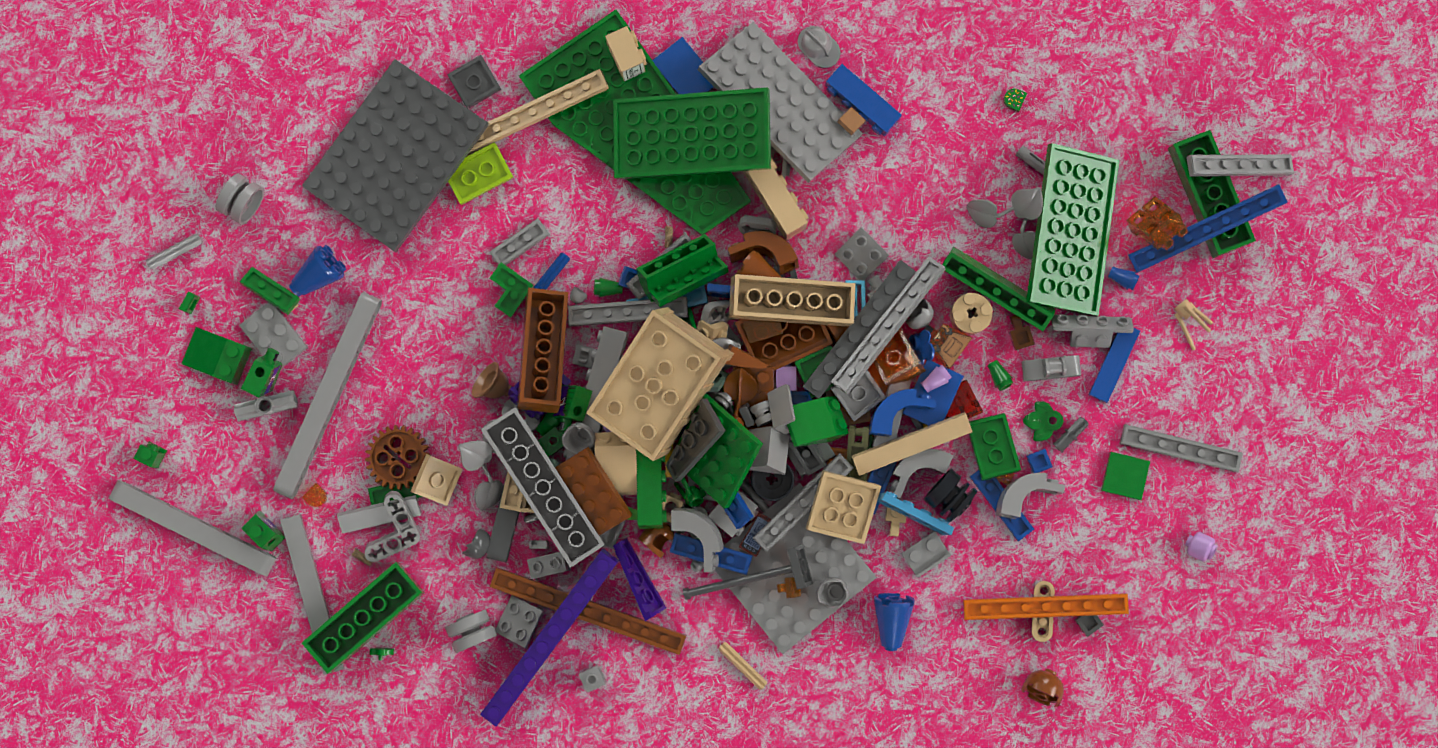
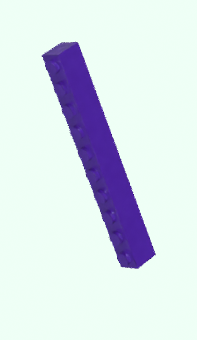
M605 549L599 552L480 715L497 727L617 565L619 560Z

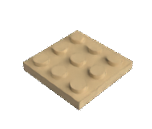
M822 470L806 529L864 544L882 486Z

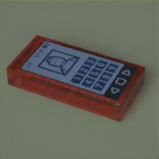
M759 512L739 548L757 557L762 547L753 537L771 519Z

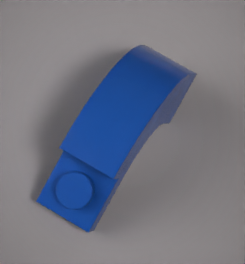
M905 389L891 394L874 411L870 422L869 435L891 436L893 420L899 410L907 407L933 410L936 406V400L931 399L929 395H919V398L916 397L917 389Z

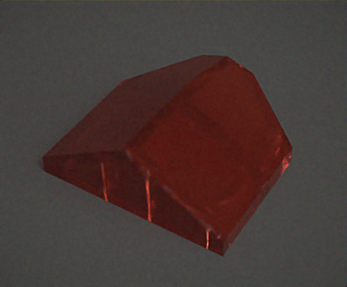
M967 379L961 382L945 419L963 412L966 413L968 419L983 413Z

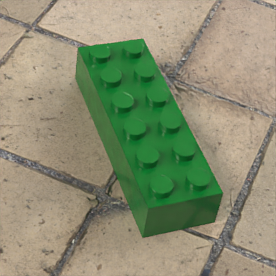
M1211 130L1174 143L1168 148L1197 222L1240 203L1230 176H1189L1186 158L1189 155H1221ZM1246 222L1207 240L1206 244L1212 258H1216L1255 242L1256 239L1249 222Z
M395 562L306 638L302 645L327 674H331L425 592L399 562Z

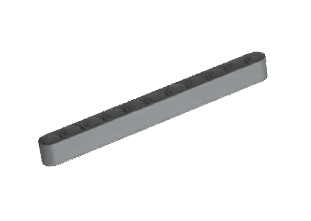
M362 292L359 296L273 489L274 492L290 499H294L380 310L381 299Z

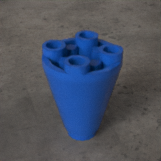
M317 246L296 273L289 287L298 297L309 294L341 280L344 277L346 267L340 260L337 261L329 246Z

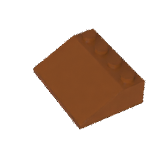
M741 319L734 323L747 352L764 361L768 366H774V371L833 344L825 325Z

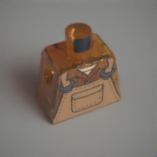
M944 323L938 330L929 324L923 329L931 334L930 343L934 347V358L948 369L952 367L972 339V337Z

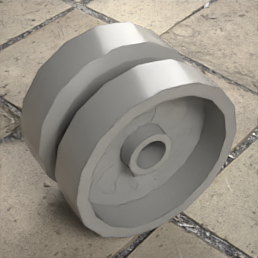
M239 173L234 174L220 191L215 205L216 210L225 216L231 215L232 220L240 225H244L258 210L264 197V188L254 182L249 184V179Z
M486 609L461 617L455 623L445 627L448 637L462 634V638L452 643L455 653L497 636L493 626L489 625L482 629L479 627V625L488 622L490 619Z

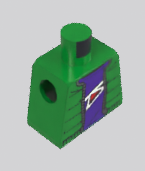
M268 348L264 356L254 360L241 387L242 390L258 398L273 391L282 368V363L277 361L279 355L277 350Z
M577 385L562 386L558 413H551L552 418L560 420L559 431L565 432L572 425V422H582L584 420L592 390Z
M260 510L242 527V530L260 548L268 551H273L285 539L284 534Z

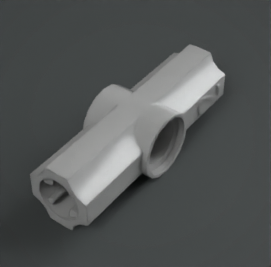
M294 390L235 404L234 413L237 421L240 422L297 408L298 401ZM265 401L270 403L267 411L262 409V404Z

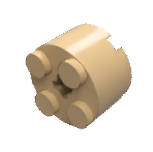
M967 293L962 295L954 302L950 309L952 326L956 331L964 335L978 334L990 324L993 308L989 301L980 294ZM972 310V311H974V314H973V315H974L975 317H972V318L970 319V318L968 317V315H969L968 312Z

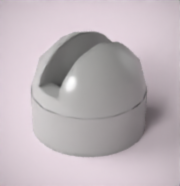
M574 287L570 293L571 301L576 304L582 303L587 297V294L577 287Z

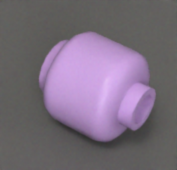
M1197 532L1194 536L1190 535L1185 543V546L1188 547V555L1202 562L1207 559L1211 560L1218 547L1215 545L1214 538L1202 532Z

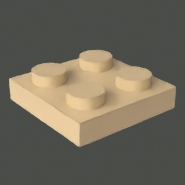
M426 454L411 492L447 506L462 468Z

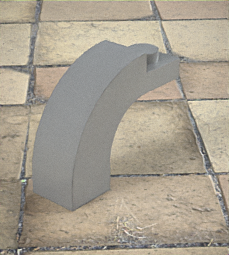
M927 449L902 459L892 475L899 478L898 481L894 479L890 491L897 495V499H901L909 477L918 469L928 468L941 474H946L953 455L941 450Z
M1031 473L1012 481L1003 490L997 503L995 516L1011 519L1020 518L1022 504L1028 493L1039 491L1059 495L1064 493L1065 485L1059 484V481L1054 479H1047L1046 481L1047 473Z
M674 508L671 510V531H687L696 535L704 549V572H713L719 565V556L716 552H721L724 549L721 534L715 523L708 516L694 509Z

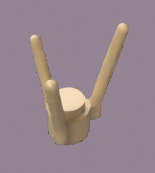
M1186 299L1174 308L1177 312L1174 316L1179 321L1191 349L1195 350L1196 348L1182 317L1186 320L1192 316L1207 332H1211V329L1201 318L1210 325L1213 322L1197 309L1192 302Z

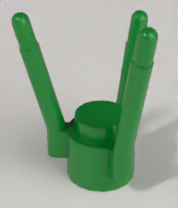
M684 477L681 480L686 489L684 492L677 482L674 483L687 506L696 507L703 503V497L706 496V493L700 486L699 489L696 486L689 487Z

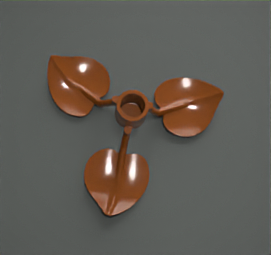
M737 368L727 376L724 382V392L729 394L732 400L737 399L734 418L744 426V421L738 417L741 400L749 401L753 399L758 387L755 379L743 368ZM771 422V423H768V424H766V425H764V426H761V427H757L756 424H755V427H754V426H750V427H748V428H747V427H745V428H746L747 430H749V429H756V428L769 427V426H772V427H773V424H772V422Z

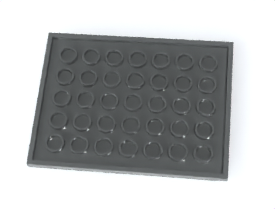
M394 59L303 183L302 187L396 253L487 129L489 123Z

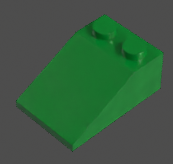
M196 327L181 364L238 385L252 348Z
M836 396L823 397L793 405L795 421L787 424L794 447L832 442L849 434L847 423L844 420L840 403Z

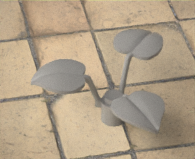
M1040 187L1017 190L1011 198L1013 206L1001 213H997V206L989 200L977 199L967 204V210L971 218L977 225L983 228L995 226L997 223L996 218H1000L1014 210L1015 215L1024 220L1020 229L1021 233H1016L1012 237L1013 246L1020 255L1032 260L1035 232H1025V226L1028 219H1037L1042 213L1043 197Z
M482 440L459 444L463 467L468 471H474L482 467L488 477V482H481L475 491L477 507L482 511L486 510L500 500L503 490L502 482L499 480L493 481L485 466V463L492 459V453L496 454V452L492 450L488 442Z

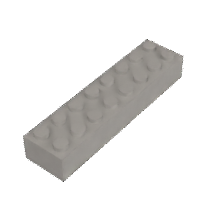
M516 407L481 429L570 568L605 545Z

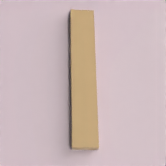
M963 412L852 455V459L860 476L972 432L966 413Z

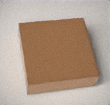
M851 107L837 122L848 133L853 135L866 120Z

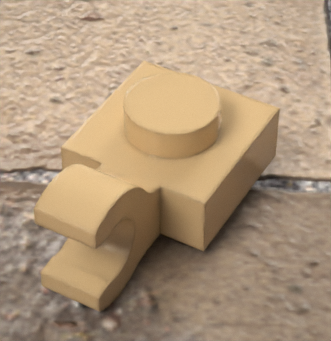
M887 507L885 521L891 522L889 536H899V524L906 523V516Z

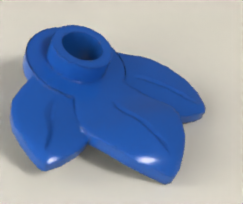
M927 330L915 333L908 339V347L914 352V362L920 370L923 369L925 359L932 360L935 355L934 347L930 343L931 334Z

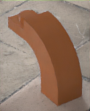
M765 231L748 232L743 234L744 242L734 243L727 248L731 263L746 258L754 250L759 252L760 255L772 259L780 275L799 268L798 257L792 246L785 239L774 233Z

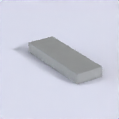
M537 218L491 250L490 254L498 265L500 262L508 265L550 234L539 218Z

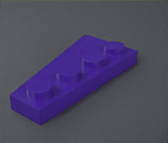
M626 538L613 545L615 554L620 561L644 620L647 621L665 610L666 606L628 539Z

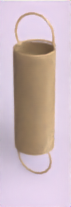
M665 226V248H668L673 243V227Z
M355 549L351 553L358 560L368 566H372L371 563L373 562L367 560L365 554Z

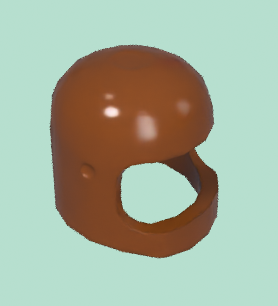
M663 522V528L644 529L638 539L662 559L665 554L662 548L668 540H673L674 532L671 531V527Z

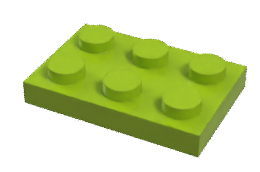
M494 142L465 157L448 182L459 203L463 205L514 177Z

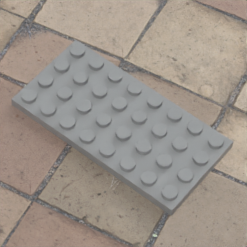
M754 22L697 69L718 91L765 87L770 89L771 146L808 183L863 134L858 129L851 135L837 122L844 113Z

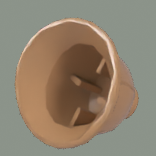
M493 362L479 375L472 387L471 394L474 398L485 396L496 399L503 395L509 396L508 392L512 386L509 385L508 378L500 370L498 363Z

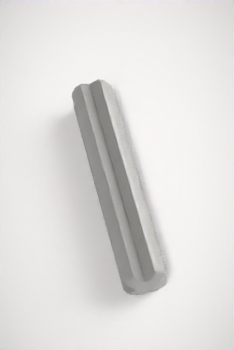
M194 234L147 259L146 263L153 270L202 244V239L198 234Z

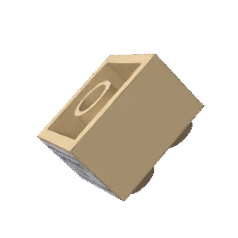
M626 26L605 36L608 48L624 81L646 72L644 66L647 65L646 57L642 49H637L639 47L638 40L633 30L629 31Z

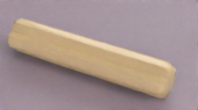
M724 642L719 647V651L759 690H762L767 685V681L727 642Z

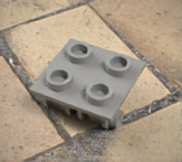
M863 227L835 253L842 263L862 281L889 256Z
M511 595L495 631L526 648L530 644L529 641L533 633H535V628L538 627L537 624L541 616L543 617V610Z

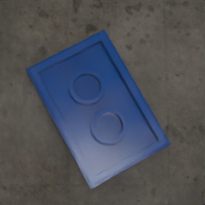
M683 37L652 60L677 94L709 92L714 88L697 70L703 61Z
M926 360L913 389H917L916 397L918 398L919 395H929L931 399L936 400L935 408L928 410L907 407L903 411V415L927 426L945 419L964 377L945 367L952 378L948 380V383L927 392L921 383L936 366H941L931 360Z

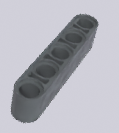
M502 490L486 558L506 563L520 512L500 508L503 495Z

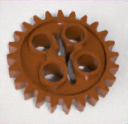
M394 425L393 431L387 426L386 433L379 430L380 437L373 436L375 443H368L372 449L365 451L370 455V457L365 458V461L371 463L366 469L373 470L370 476H377L375 479L376 483L382 481L384 488L389 484V489L391 490L394 489L395 485H397L398 490H402L403 484L406 488H410L409 482H415L426 454L431 456L430 453L425 452L430 447L423 445L426 439H419L421 435L419 432L413 435V428L407 431L406 426L403 425L401 430H399L398 426ZM396 439H401L400 447L393 448V442ZM388 446L396 454L400 455L411 466V469L406 468V466L396 460L384 447ZM413 451L416 452V458L413 461H408V454ZM383 454H387V462L381 464L379 461L380 457ZM397 467L403 468V473L400 476H395L394 474Z

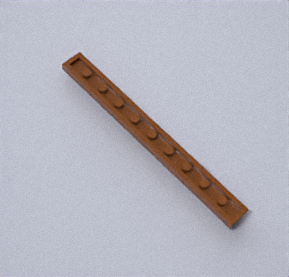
M499 567L496 568L490 584L491 588L557 611L569 594L566 591ZM591 600L577 617V619L678 655L681 653L687 636Z

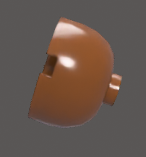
M1045 669V671L1037 670L1028 675L1021 689L1023 693L1025 690L1029 692L1028 697L1046 706H1049L1050 703H1056L1054 707H1058L1063 699L1064 687L1062 681L1056 676V672Z

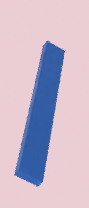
M1280 184L1169 235L1156 243L1137 250L1128 256L1136 273L1287 204L1288 201Z

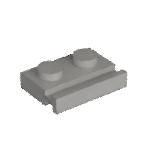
M935 531L901 553L917 578L951 556Z

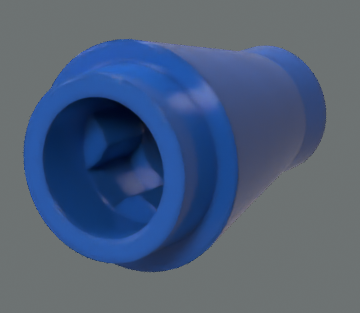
M1114 266L1108 275L1109 278L1126 290L1128 288L1133 290L1140 276L1135 274L1136 272Z

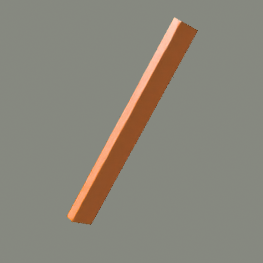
M1127 593L963 600L964 620L1129 614Z

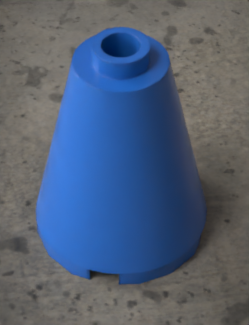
M897 593L878 594V597L874 596L881 645L885 647V650L897 651V648L902 647L915 603L913 597L906 595V599H904Z

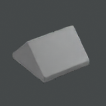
M772 426L749 429L763 443L749 470L785 475L789 434L785 435L773 429Z

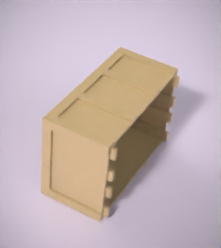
M668 307L652 310L586 413L652 461L670 452L672 449L671 445L682 428L690 422L691 415L706 392L711 390L714 385L713 381L725 363L734 355L733 352L723 349L673 314L674 311Z

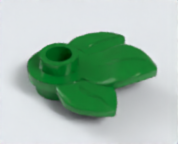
M1038 401L1034 405L1035 412L1027 414L1023 419V423L1035 430L1033 435L1034 441H1044L1052 436L1053 431L1062 427L1064 419L1061 413L1053 411L1050 404ZM1051 417L1057 419V422L1053 425L1050 423Z

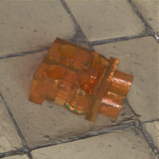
M1156 196L1142 207V210L1139 209L1126 220L1131 233L1141 236L1157 250L1161 247L1168 250L1174 243L1172 238L1175 235L1183 237L1188 233V229L1183 223L1180 214ZM1156 205L1157 208L1151 211V206ZM1141 217L1142 221L1136 224L1135 220Z

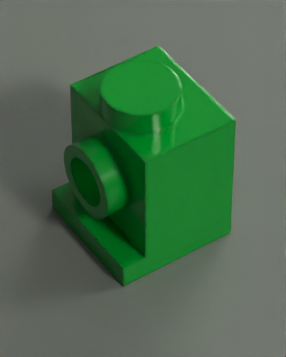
M554 427L537 440L549 458L564 447L562 444L564 432L559 431L557 427ZM552 437L557 438V443L554 445L550 443Z
M149 441L147 445L140 444L133 459L151 468H159L168 450Z

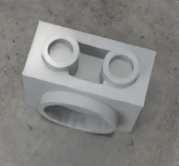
M738 490V493L755 517L759 513L756 510L758 506ZM720 504L708 516L732 538L734 535L739 537L745 529L744 526L736 529Z

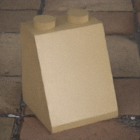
M613 432L595 433V457L620 495H637L636 449Z

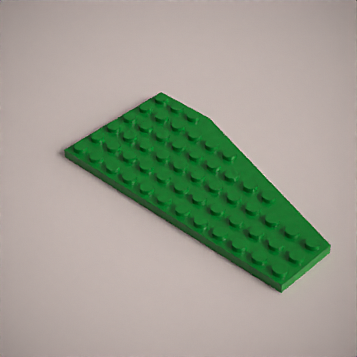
M617 9L519 75V78L533 98L537 99L601 69L609 89L548 117L554 127L613 170V99L676 94L639 41L637 42L639 45L637 49H642L646 57L647 65H644L646 72L626 81L623 80L605 38L606 35L626 26L631 31ZM731 172L626 179L700 235L708 233L751 203L750 198Z

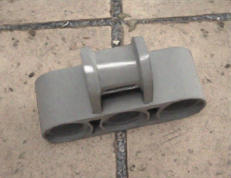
M1079 355L1021 361L1024 382L1081 376Z

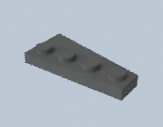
M708 399L700 400L698 404L700 407L697 413H693L689 428L684 430L680 445H676L666 464L674 482L681 481L725 432Z

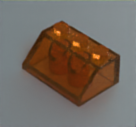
M902 326L873 362L885 385L909 381L926 371Z

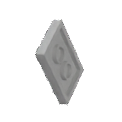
M269 302L239 325L263 356L268 348L277 350L279 352L277 361L282 363V368L308 349V346L280 310Z

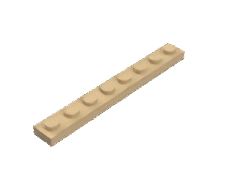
M598 69L488 121L489 126L468 155L609 89L601 69Z

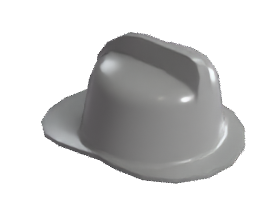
M810 26L799 34L797 41L799 49L815 65L828 68L837 63L841 53L840 47L824 29Z

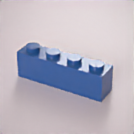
M843 64L826 81V90L834 97L837 95L847 109L852 107L872 125L871 129L876 134L886 136L901 119L902 114Z

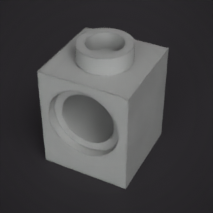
M599 664L578 674L587 693L607 683Z

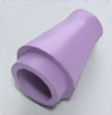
M943 365L940 367L936 366L921 384L927 392H930L948 383V380L952 377Z

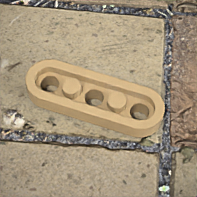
M1040 581L1034 587L1033 597L1055 596L1054 586L1048 581ZM1042 587H1046L1048 590L1045 595L1040 593ZM1053 617L1032 618V636L1039 642L1048 641L1053 634ZM1039 628L1045 629L1044 635L1038 634Z

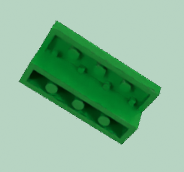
M706 234L636 268L643 291L651 302L654 301L659 307L729 272L728 266L717 256L715 243Z

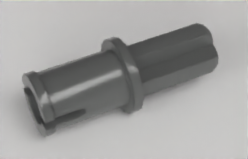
M1079 417L1069 429H1065V433L1053 445L1063 453L1074 440L1077 441V437L1088 427L1089 423L1084 418Z

